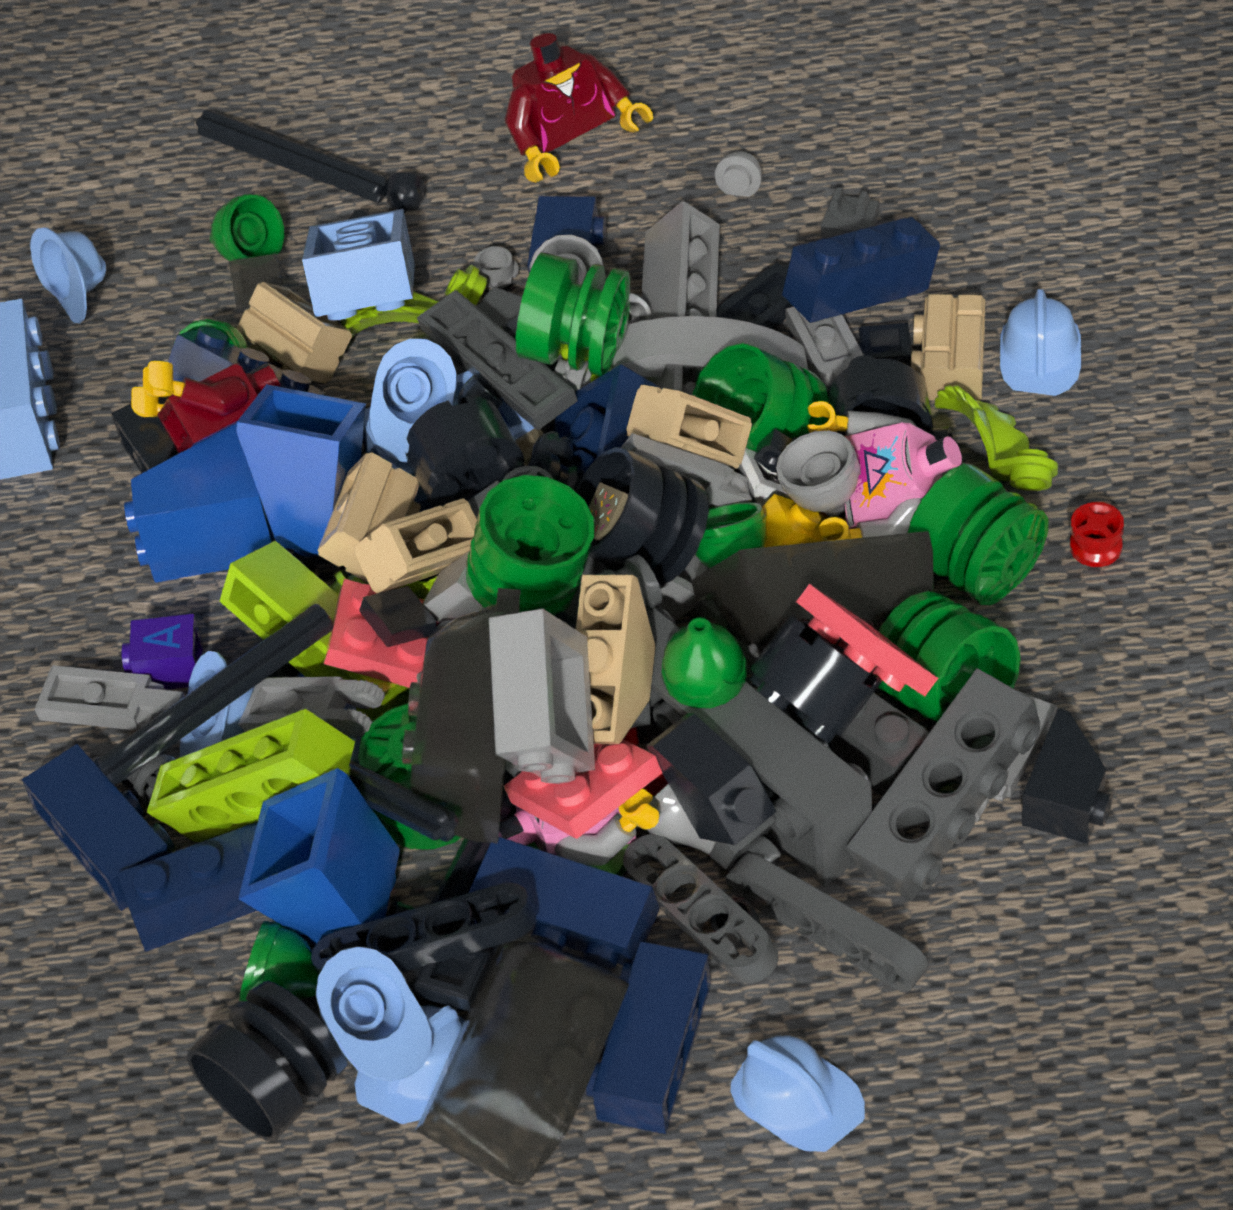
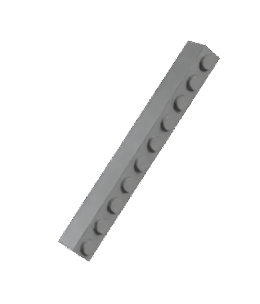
M685 201L679 203L645 232L641 299L650 307L652 319L677 316L716 317L720 224ZM666 364L661 378L642 377L661 388L679 390L692 395L698 377L704 367ZM694 555L686 569L673 581L659 586L662 593V602L654 608H663L671 615L674 621L706 600L707 567L701 563L696 555Z

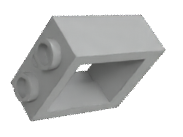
M544 609L489 618L496 755L516 764L518 770L531 772L539 776L541 782L549 784L571 782L575 780V773L595 770L587 637Z

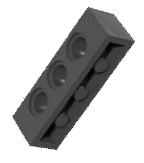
M976 669L847 845L855 866L910 901L914 899L921 889L927 890L939 877L943 867L942 860L953 844L962 843L970 834L975 824V814L987 798L993 799L1003 788L1008 776L1007 769L1019 753H1027L1036 742L1040 732V720L1034 701L985 672ZM985 736L994 738L991 744L985 748L972 749L969 747L977 738ZM945 782H962L960 787L952 793H937L939 787ZM925 825L929 827L926 834L918 839L904 838L907 831L914 826Z

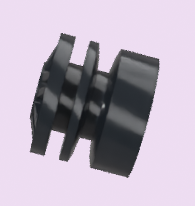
M614 447L603 452L589 466L575 492L585 500L588 508L600 482L628 494V499L620 518L611 532L601 542L593 539L588 557L610 566L617 565L620 569L624 566L627 558L633 555H640L651 568L659 586L673 581L686 569L696 554L705 533L709 513L707 492L700 482L681 476L676 471L662 467L658 468L654 461L627 449Z
M258 981L248 991L247 1001H238L231 1009L230 1017L235 1028L226 1024H215L188 1050L186 1058L191 1071L201 1086L228 1115L265 1141H276L296 1121L305 1108L299 1093L307 1097H319L327 1086L326 1081H335L345 1070L347 1061L330 1030L300 999L273 982Z

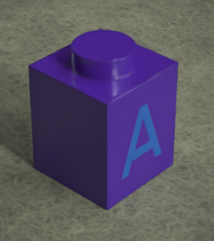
M194 614L131 620L130 642L122 643L121 649L124 672L150 675L152 682L163 684L166 690L188 688L193 668L200 656L203 655V642Z

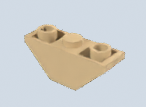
M582 575L576 630L587 637L594 744L619 745L650 701L655 642L637 577L634 575Z

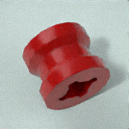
M1090 502L1077 508L1071 517L1072 535L1070 537V552L1074 559L1090 567H1104L1119 559L1123 548L1122 535L1124 533V517L1121 512L1113 505L1104 502Z

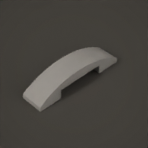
M677 316L627 324L622 345L616 352L611 370L622 364L640 376L661 378L666 364L705 367L710 359L724 348L741 343L762 349L780 357L782 360L794 363L807 370L808 365L805 348L802 344L770 328L727 318Z

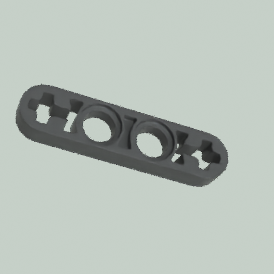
M649 834L636 839L629 845L623 856V866L632 880L652 886L660 909L729 975L740 983L752 984L762 981L774 971L779 960L778 950L765 929L666 838L656 834ZM651 860L657 863L660 862L665 870L658 876L656 871L647 862ZM687 883L696 884L694 892L687 899L679 902L670 901L672 893L681 885ZM719 913L729 914L727 922L717 931H703L704 923L713 915ZM740 939L750 951L755 953L750 958L744 954L740 955L734 945Z
M749 853L743 855L726 876L727 885L736 897L748 900L755 909L792 930L796 926L799 927L796 931L797 933L835 955L841 957L843 954H846L847 956L844 960L900 992L911 991L928 968L926 957L912 942L760 856Z

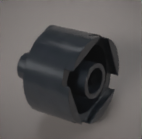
M867 355L858 356L851 360L848 368L834 379L828 389V404L833 407L836 415L846 416L847 411L884 413L912 420L918 428L934 436L933 420L924 377L921 373L904 363L890 359H875ZM837 431V433L845 436V432Z
M470 396L465 397L468 403L452 406L449 400L439 403L422 414L408 432L406 440L409 444L408 453L405 452L406 460L433 508L440 505L444 506L447 503L462 498L469 501L495 481L501 483L504 477L515 468L526 466L524 455L500 412L487 399Z
M792 613L750 669L754 674L749 679L758 687L757 691L780 709L785 711L790 703L797 707L794 712L804 720L802 723L828 743L832 741L836 734L839 736L843 735L882 683V680L873 672H867L843 654L844 649L838 644L834 645L813 630L807 622L804 621L802 623Z

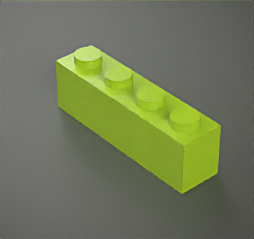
M273 541L230 563L219 602L260 638L265 640L314 604H319L333 622L339 595L277 541ZM331 632L289 661L305 677H341L343 680H367L378 685L385 692L381 706L374 709L371 707L369 709L356 707V711L366 714L367 717H370L371 721H375L390 709L413 703L417 692L416 689L325 665L324 661Z

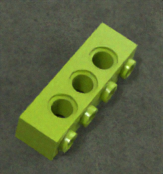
M307 709L300 710L160 765L147 813L190 840L202 842L257 822L262 803L269 798L336 768H339L349 776V764L355 741Z

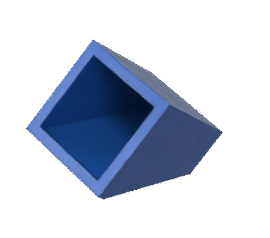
M266 384L237 421L236 432L274 538L282 547L293 549L294 552L305 557L319 556L317 550L347 472L361 458L366 403Z
M237 423L131 479L133 501L124 502L126 521L130 533L139 532V535L135 536L138 560L141 566H150L155 583L228 570L230 563L274 541L271 526L236 432Z
M336 768L263 801L238 899L285 928L296 932L303 939L316 946L322 938L333 932L386 916L390 893L396 882L395 871L400 848L369 807L349 776L339 768Z

